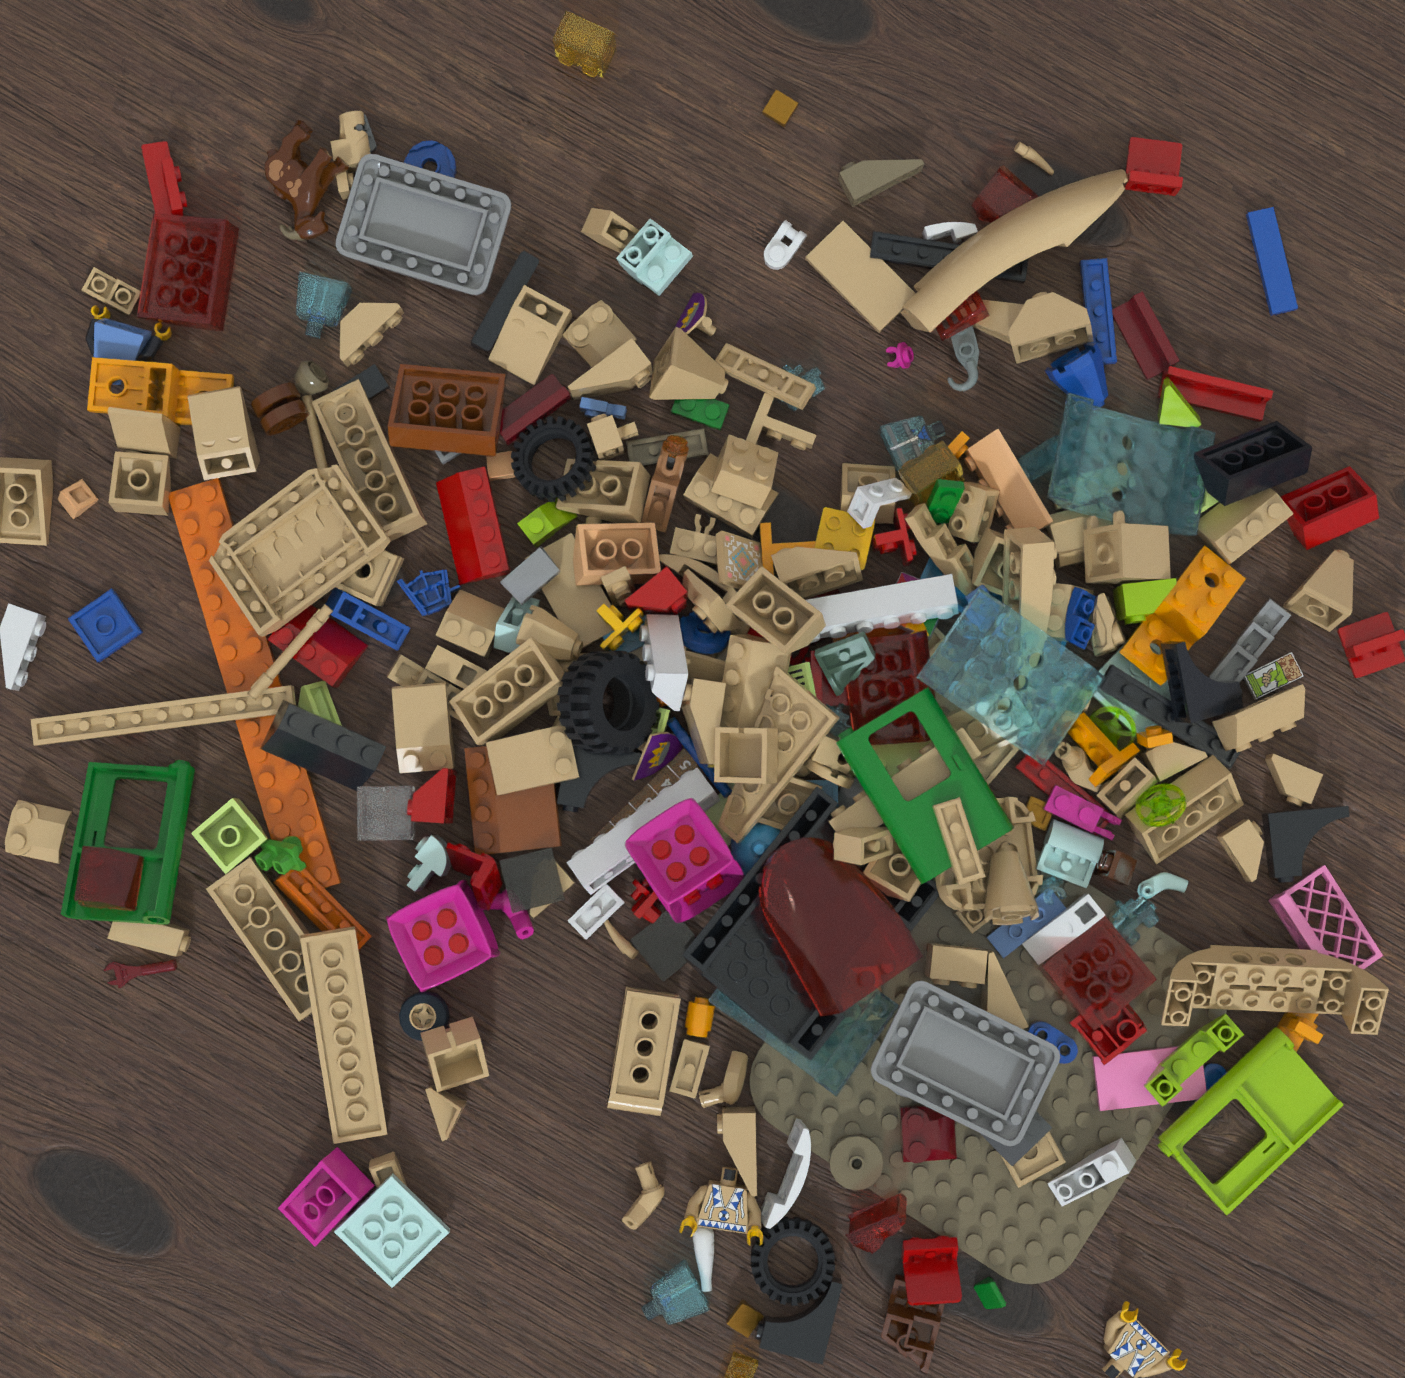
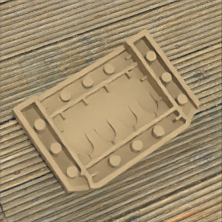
M337 464L331 465L332 467L307 470L226 531L219 540L220 546L215 555H211L209 562L257 634L261 637L280 629L383 552L391 542L346 474Z

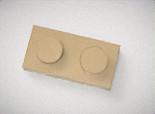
M684 1038L670 1092L696 1098L710 1045Z

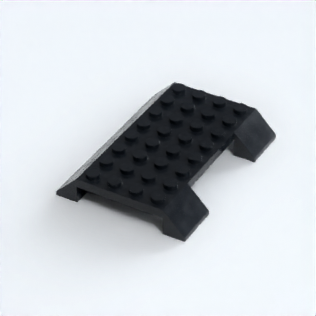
M818 786L682 954L685 960L704 979L785 1045L810 1061L845 1018L824 999H821L878 925L886 918L911 932L939 896L936 882L932 879L924 884H920L910 902L887 896L862 875L869 863L857 865L834 860L833 841L836 831L829 823V820L833 818L830 813L837 809L838 803Z

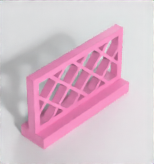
M1325 865L1320 866L1282 893L1276 894L1268 900L1299 949L1317 950L1321 954L1348 959L1355 966L1356 962H1361L1357 965L1361 969H1365L1383 956ZM1320 874H1322L1327 882L1325 892L1313 889L1314 880ZM1297 890L1305 891L1304 906L1296 905L1291 894ZM1312 893L1324 896L1322 911L1310 908ZM1330 898L1338 899L1340 902V915L1328 912ZM1309 912L1321 914L1319 929L1310 927L1307 922ZM1327 916L1339 919L1337 933L1324 931ZM1345 920L1352 922L1356 927L1354 937L1342 935ZM1324 935L1336 937L1333 952L1327 951L1323 947ZM1341 939L1353 941L1351 956L1339 953ZM1359 943L1366 944L1373 955L1367 959L1357 958Z

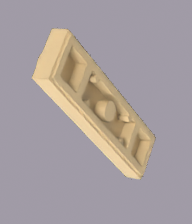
M728 343L724 345L715 359L725 370V374L801 410L804 409L816 390L815 384Z

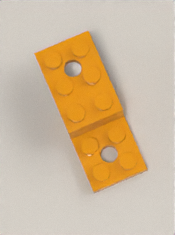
M92 357L87 411L108 414V407L153 412L165 415L175 424L192 425L187 396L231 388L234 386V376L232 374L184 371L169 363ZM116 380H122L124 383V389L119 394H114L111 391V385Z
M1204 545L1177 579V584L1153 614L1146 616V621H1142L1119 653L1157 684L1163 685L1167 680L1161 643L1182 641L1186 643L1187 650H1189L1194 643L1208 632L1246 578ZM1205 577H1210L1214 581V588L1209 587L1205 583ZM1150 644H1157L1160 647L1161 654H1155L1151 650Z

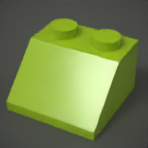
M1176 578L1122 584L1113 589L1117 620H1124L1125 625L1146 621V616L1155 612L1177 584Z

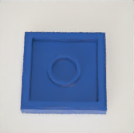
M112 588L68 618L95 660L99 663L143 633L118 594Z

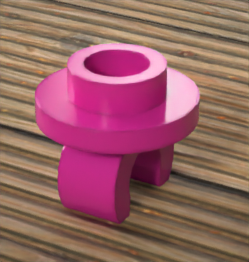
M905 342L898 343L897 348L888 347L886 349V353H896L895 361L887 363L889 367L898 368L901 366V368L906 369L910 367L911 362L914 360L913 350Z

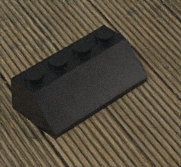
M1275 421L1195 452L1194 460L1207 493L1222 505L1227 506L1308 473L1312 446L1284 425Z
M283 700L260 749L358 791L375 772L386 746Z

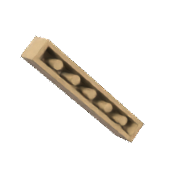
M954 726L955 732L971 758L974 760L981 755V752L964 728L961 727L957 730ZM932 742L919 751L922 756L915 761L908 758L898 765L899 772L891 777L906 801H911L950 776L949 769ZM865 790L853 797L855 803L848 808L842 805L830 813L833 818L829 820V823L836 832L856 827H879L884 823Z

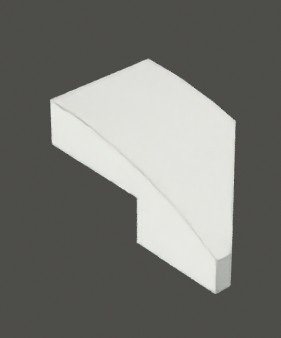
M946 222L924 227L922 235L924 239L933 241L951 235L953 243L957 244L961 242V238L974 235L978 231L976 225L972 223Z

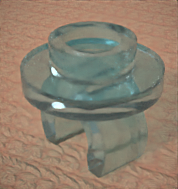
M1055 876L1044 879L1041 887L1037 890L1039 894L1044 893V901L1048 905L1054 904L1051 898L1054 891L1058 893L1060 899L1066 898L1065 890L1058 887L1063 883V880L1061 878L1056 880Z

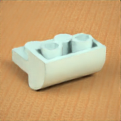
M649 219L616 259L624 270L641 285L644 284L660 296L693 255L692 252L673 239L668 231L652 219Z
M1052 819L1043 841L1044 846L1036 864V869L1087 888L1095 865L1099 862L1104 838Z
M438 835L425 836L415 848L418 851L415 858L423 863L422 865H416L407 876L410 879L407 886L415 892L421 891L435 873L440 877L447 876L451 868V862L445 849L447 843Z

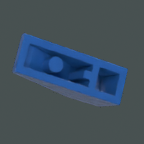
M336 587L325 603L333 610L330 615L397 651L410 630V627Z

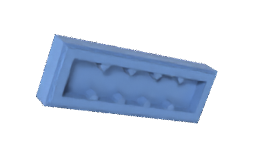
M1050 887L1035 897L1039 908V917L1031 921L1030 916L1024 917L1023 923L1000 925L986 936L1003 959L1066 909Z

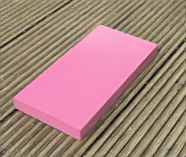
M1179 1046L1122 1052L1105 1065H1103L1098 1056H1092L1099 1111L1159 1104L1144 1087V1084L1158 1064ZM1203 1065L1180 1085L1183 1089L1168 1103L1198 1100L1206 1092Z

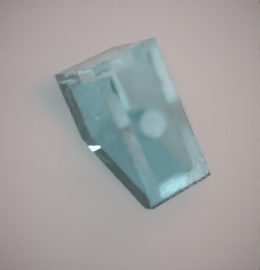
M1061 433L1044 441L1017 459L1030 483L1075 457L1076 454L1064 434Z

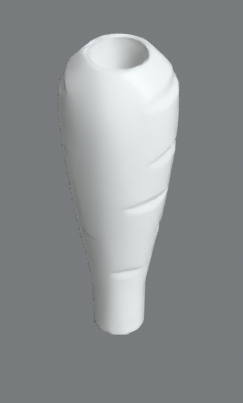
M697 1226L693 1236V1243L701 1279V1291L709 1292L712 1291L714 1231L711 1228Z

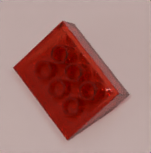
M153 213L137 317L195 329L223 331L239 228L226 219Z
M927 630L867 637L875 651V659L860 671V675L854 681L851 680L847 685L851 723L854 731L929 687L935 697ZM907 712L872 733L868 740L871 745L926 742L930 738L913 712Z

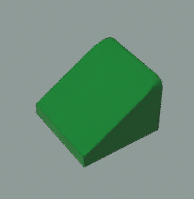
M989 1276L974 1285V1289L984 1308L996 1309L1006 1306V1302L992 1277Z

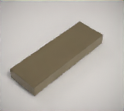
M704 428L626 441L629 462H640L643 467L657 464L664 443H673L674 446L687 448V459L708 456Z

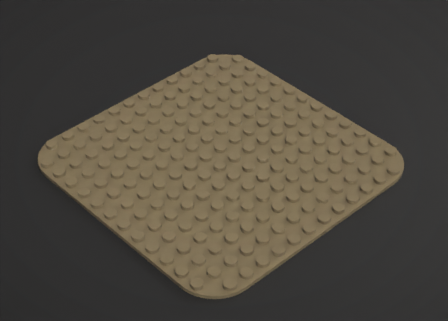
M1034 848L1037 864L1041 852ZM1037 870L1038 875H1043V883L1038 887L1034 898L1050 887L1067 908L1083 894H1089L1104 912L1105 916L1040 965L1035 962L1022 944L1003 959L986 938L988 934L1000 925H994L992 919H990L988 923H985L972 934L955 913L957 910L947 906L939 896L911 932L884 918L821 1000L824 999L838 1011L839 1000L842 991L846 988L849 970L876 965L879 966L885 1020L838 1026L811 1061L785 1045L770 1032L756 1054L750 1071L752 1099L760 1114L771 1125L789 1136L796 1118L801 1119L809 1129L811 1151L829 1162L830 1154L836 1143L846 1136L860 1135L872 1140L882 1153L884 1165L881 1176L868 1189L938 1235L957 1237L958 1248L1002 1277L1022 1284H1037L1049 1281L1062 1274L1072 1264L1129 1173L1064 1206H1061L1047 1183L1098 1149L1120 1138L1123 1139L1137 1162L1174 1104L1173 1102L1167 1103L1163 1107L1157 1104L1099 1111L1092 1056H1097V1054L1075 1027L1070 1024V1021L1113 986L1125 998L1147 1027V1031L1123 1051L1131 1052L1180 1046L1199 1028L1224 1013L1226 1014L1227 1009L1192 1008L1189 1026L1161 1025L1172 969L1181 959L1194 952L1092 885L1088 884L1087 888H1083ZM928 943L973 947L993 951L1028 1026L1036 1021H1044L1073 1039L1077 1044L1078 1053L1076 1058L1070 1063L1058 1064L1036 1110L1052 1127L1049 1132L1066 1163L1019 1188L1014 1182L1001 1155L979 1132L955 1121L957 1159L924 1161L921 1163L902 1161L899 1106H918L922 1104L910 1098L897 1095L890 1088L874 1080L871 1075V1065L909 986L916 981H925L981 1008V984L977 983V988H967L958 985V981L950 980V985H939L931 982V978L925 975ZM1043 1030L1039 1031L1037 1037L1045 1039L1046 1032ZM1063 1045L1060 1048L1061 1055H1066L1069 1048L1067 1045ZM854 1159L851 1165L854 1168H858L862 1162L860 1159Z

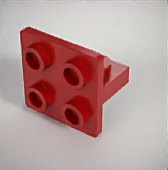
M901 507L897 508L894 512L893 522L895 531L874 535L871 545L873 552L880 551V555L893 553L899 547L903 567L909 566L913 561L914 555H916L914 540H909L908 529L910 527L905 520L908 514H903Z
M1388 612L1337 629L1354 678H1360L1405 662V657L1399 643L1405 640L1404 630L1395 631Z

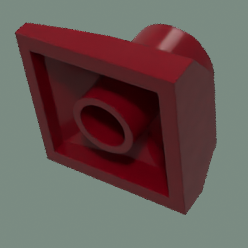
M924 1105L899 1106L903 1162L921 1163L924 1161L957 1159L955 1120Z

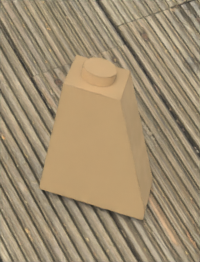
M112 922L107 938L175 957L181 956L183 952H187L191 942V937L188 936L190 929L171 923L157 925Z

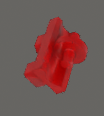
M635 878L632 884L637 889L630 896L637 902L631 910L639 919L643 917L647 921L654 923L662 913L653 905L658 897L646 878L642 883Z

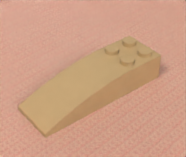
M360 380L353 381L312 401L311 403L339 466L390 540L393 541L426 525L427 522L392 446L389 444V439Z
M1036 527L1004 529L1000 683L1005 685L1012 681L1022 699H1024L1034 676L1043 649L1050 617L1053 585L1056 583V573L1053 569L1054 559L1057 557L1056 544Z
M250 857L210 885L206 890L297 1020L301 1021L312 1014L300 935L310 933L268 877Z

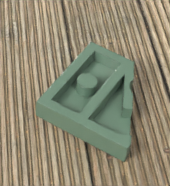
M863 631L816 649L814 656L835 695L839 696L843 693L844 688L851 680L854 681L860 675V671L875 659V651Z

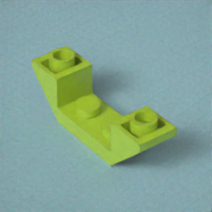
M1224 1013L1199 1028L1158 1064L1144 1084V1087L1163 1107L1183 1089L1180 1085L1218 1051L1225 1052L1244 1035L1243 1032Z

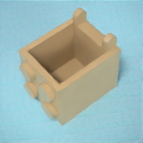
M1115 511L1113 513V525L1099 527L1098 518L1094 515L1087 518V529L1083 530L1086 583L1122 585L1171 579L1168 526L1125 523L1123 511Z

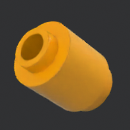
M695 997L694 1001H689L685 1021L686 1034L697 1037L708 1036V1031H711L715 1010V1005L710 1004L711 999Z

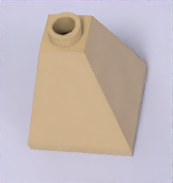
M675 327L654 359L649 398L653 400L715 399L719 393L723 394L725 392L728 379L725 378V370L682 329Z
M1334 550L1289 597L1283 607L1329 632L1332 631L1352 613L1354 560L1350 558L1347 552Z

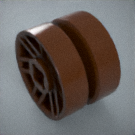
M284 383L273 387L251 402L256 416L262 418L260 424L266 435L271 436L287 431L303 422L310 415L304 401L299 400L301 395L294 383Z

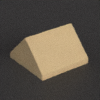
M894 838L893 854L869 862L862 873L865 878L887 896L908 902L911 901L921 884Z

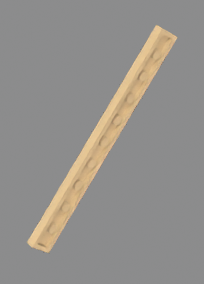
M294 686L267 688L261 696L259 695L256 701L247 695L249 691L31 719L33 745L40 746L272 716L277 714L283 700L296 705Z

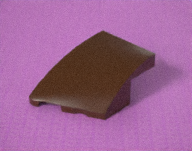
M895 1275L881 1338L888 1344L895 1346L905 1358L908 1356L920 1366L922 1372L927 1374L945 1303L910 1305L907 1302L904 1276Z

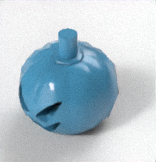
M757 822L741 843H736L731 839V854L734 860L741 866L745 876L782 830Z

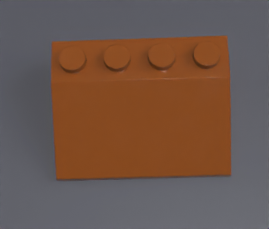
M400 364L388 421L390 446L496 456L506 374Z
M486 746L464 748L475 853L479 855L481 853L495 854L562 846L555 783L497 796Z

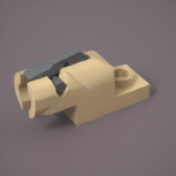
M350 111L339 115V140L330 141L333 160L335 161L337 156L341 157L350 166L347 171L336 176L338 191L343 200L349 198L354 181V174L349 172L357 171L361 158L377 149L368 119L362 111Z

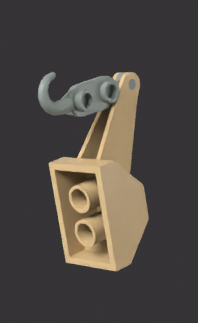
M1054 292L1037 293L1031 299H1028L1025 304L967 298L949 315L952 317L949 323V333L956 358L967 370L968 379L962 384L955 383L951 377H948L947 381L957 391H967L977 382V365L980 352L973 327L1011 344L1016 364L1094 341L1087 309Z

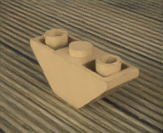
M359 303L341 320L340 359L347 367L351 363L353 365L358 363L364 356L363 352L370 345L372 347L377 345L383 338L382 334L389 327L394 328L401 322L404 311L398 303Z

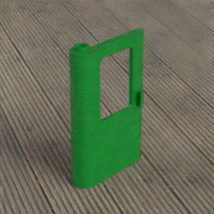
M929 687L858 730L854 731L850 727L837 735L840 739L836 742L838 748L921 884L952 867L932 806L960 797L977 851L1014 829V826ZM907 712H913L950 771V776L911 801H906L902 797L868 740L872 733Z
M176 760L168 765V767L88 763L61 915L81 920L157 925L170 923L195 768L190 766L191 764L188 761ZM119 779L167 783L158 844L153 850L105 846L115 783Z

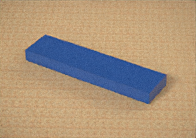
M1274 207L1248 212L1246 218L1270 316L1295 311L1298 309Z
M1107 258L1081 260L1079 264L1083 306L1087 309L1094 340L1092 343L1098 345L1102 354L1103 365L1116 364L1117 356Z

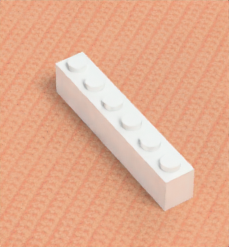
M952 574L806 600L822 613L826 624L824 629L811 643L825 637L841 638L848 633H861L863 631L869 633L873 629L882 627L893 629L900 624L910 622L912 624H921L927 619H948L955 614H959Z
M695 768L693 771H687L678 782L662 789L656 798L640 805L634 814L618 821L612 830L596 837L593 844L586 849L577 851L571 860L566 863L582 886L591 895L635 863L625 848V841L644 824L673 805L689 798H694L704 812L721 799L698 768Z

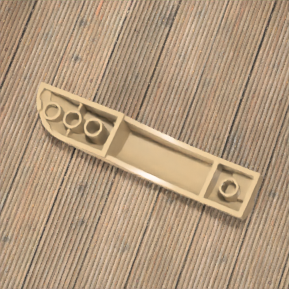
M1119 169L1079 180L1039 196L993 221L948 254L913 287L917 293L902 306L904 310L900 313L913 328L932 332L971 294L1013 265L1052 247H1068L1119 198L1125 190L1123 182H1128V174L1125 170Z

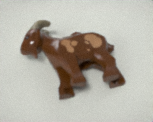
M299 119L296 121L291 132L282 139L279 151L275 149L267 151L268 159L265 162L264 171L266 179L275 187L273 192L284 200L288 199L293 205L295 229L292 226L287 228L284 224H281L280 230L282 234L291 240L304 241L314 239L328 231L329 226L324 221L325 212L321 211L316 216H314V213L333 179L338 174L347 171L350 166L338 156L334 162H329L332 157L325 148L321 147L310 165L302 161L300 144L310 138L313 130L304 121Z

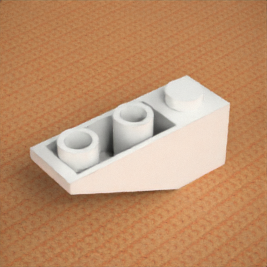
M8 604L0 625V639L6 688L19 691L20 687H23L27 681L28 672L26 670L29 662H32L37 654V647H35L37 640L45 632L46 616L12 604Z
M1083 894L1063 912L1022 943V945L1035 962L1040 965L1102 919L1105 914L1089 894Z
M1120 1138L1098 1149L1050 1180L1047 1184L1061 1206H1064L1130 1173L1136 1159L1123 1139Z

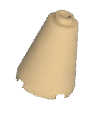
M1011 847L998 848L996 853L991 855L984 916L985 922L988 923L992 919L994 925L1023 923L1024 917L1030 916L1031 921L1039 917V908L1018 852L1012 851Z

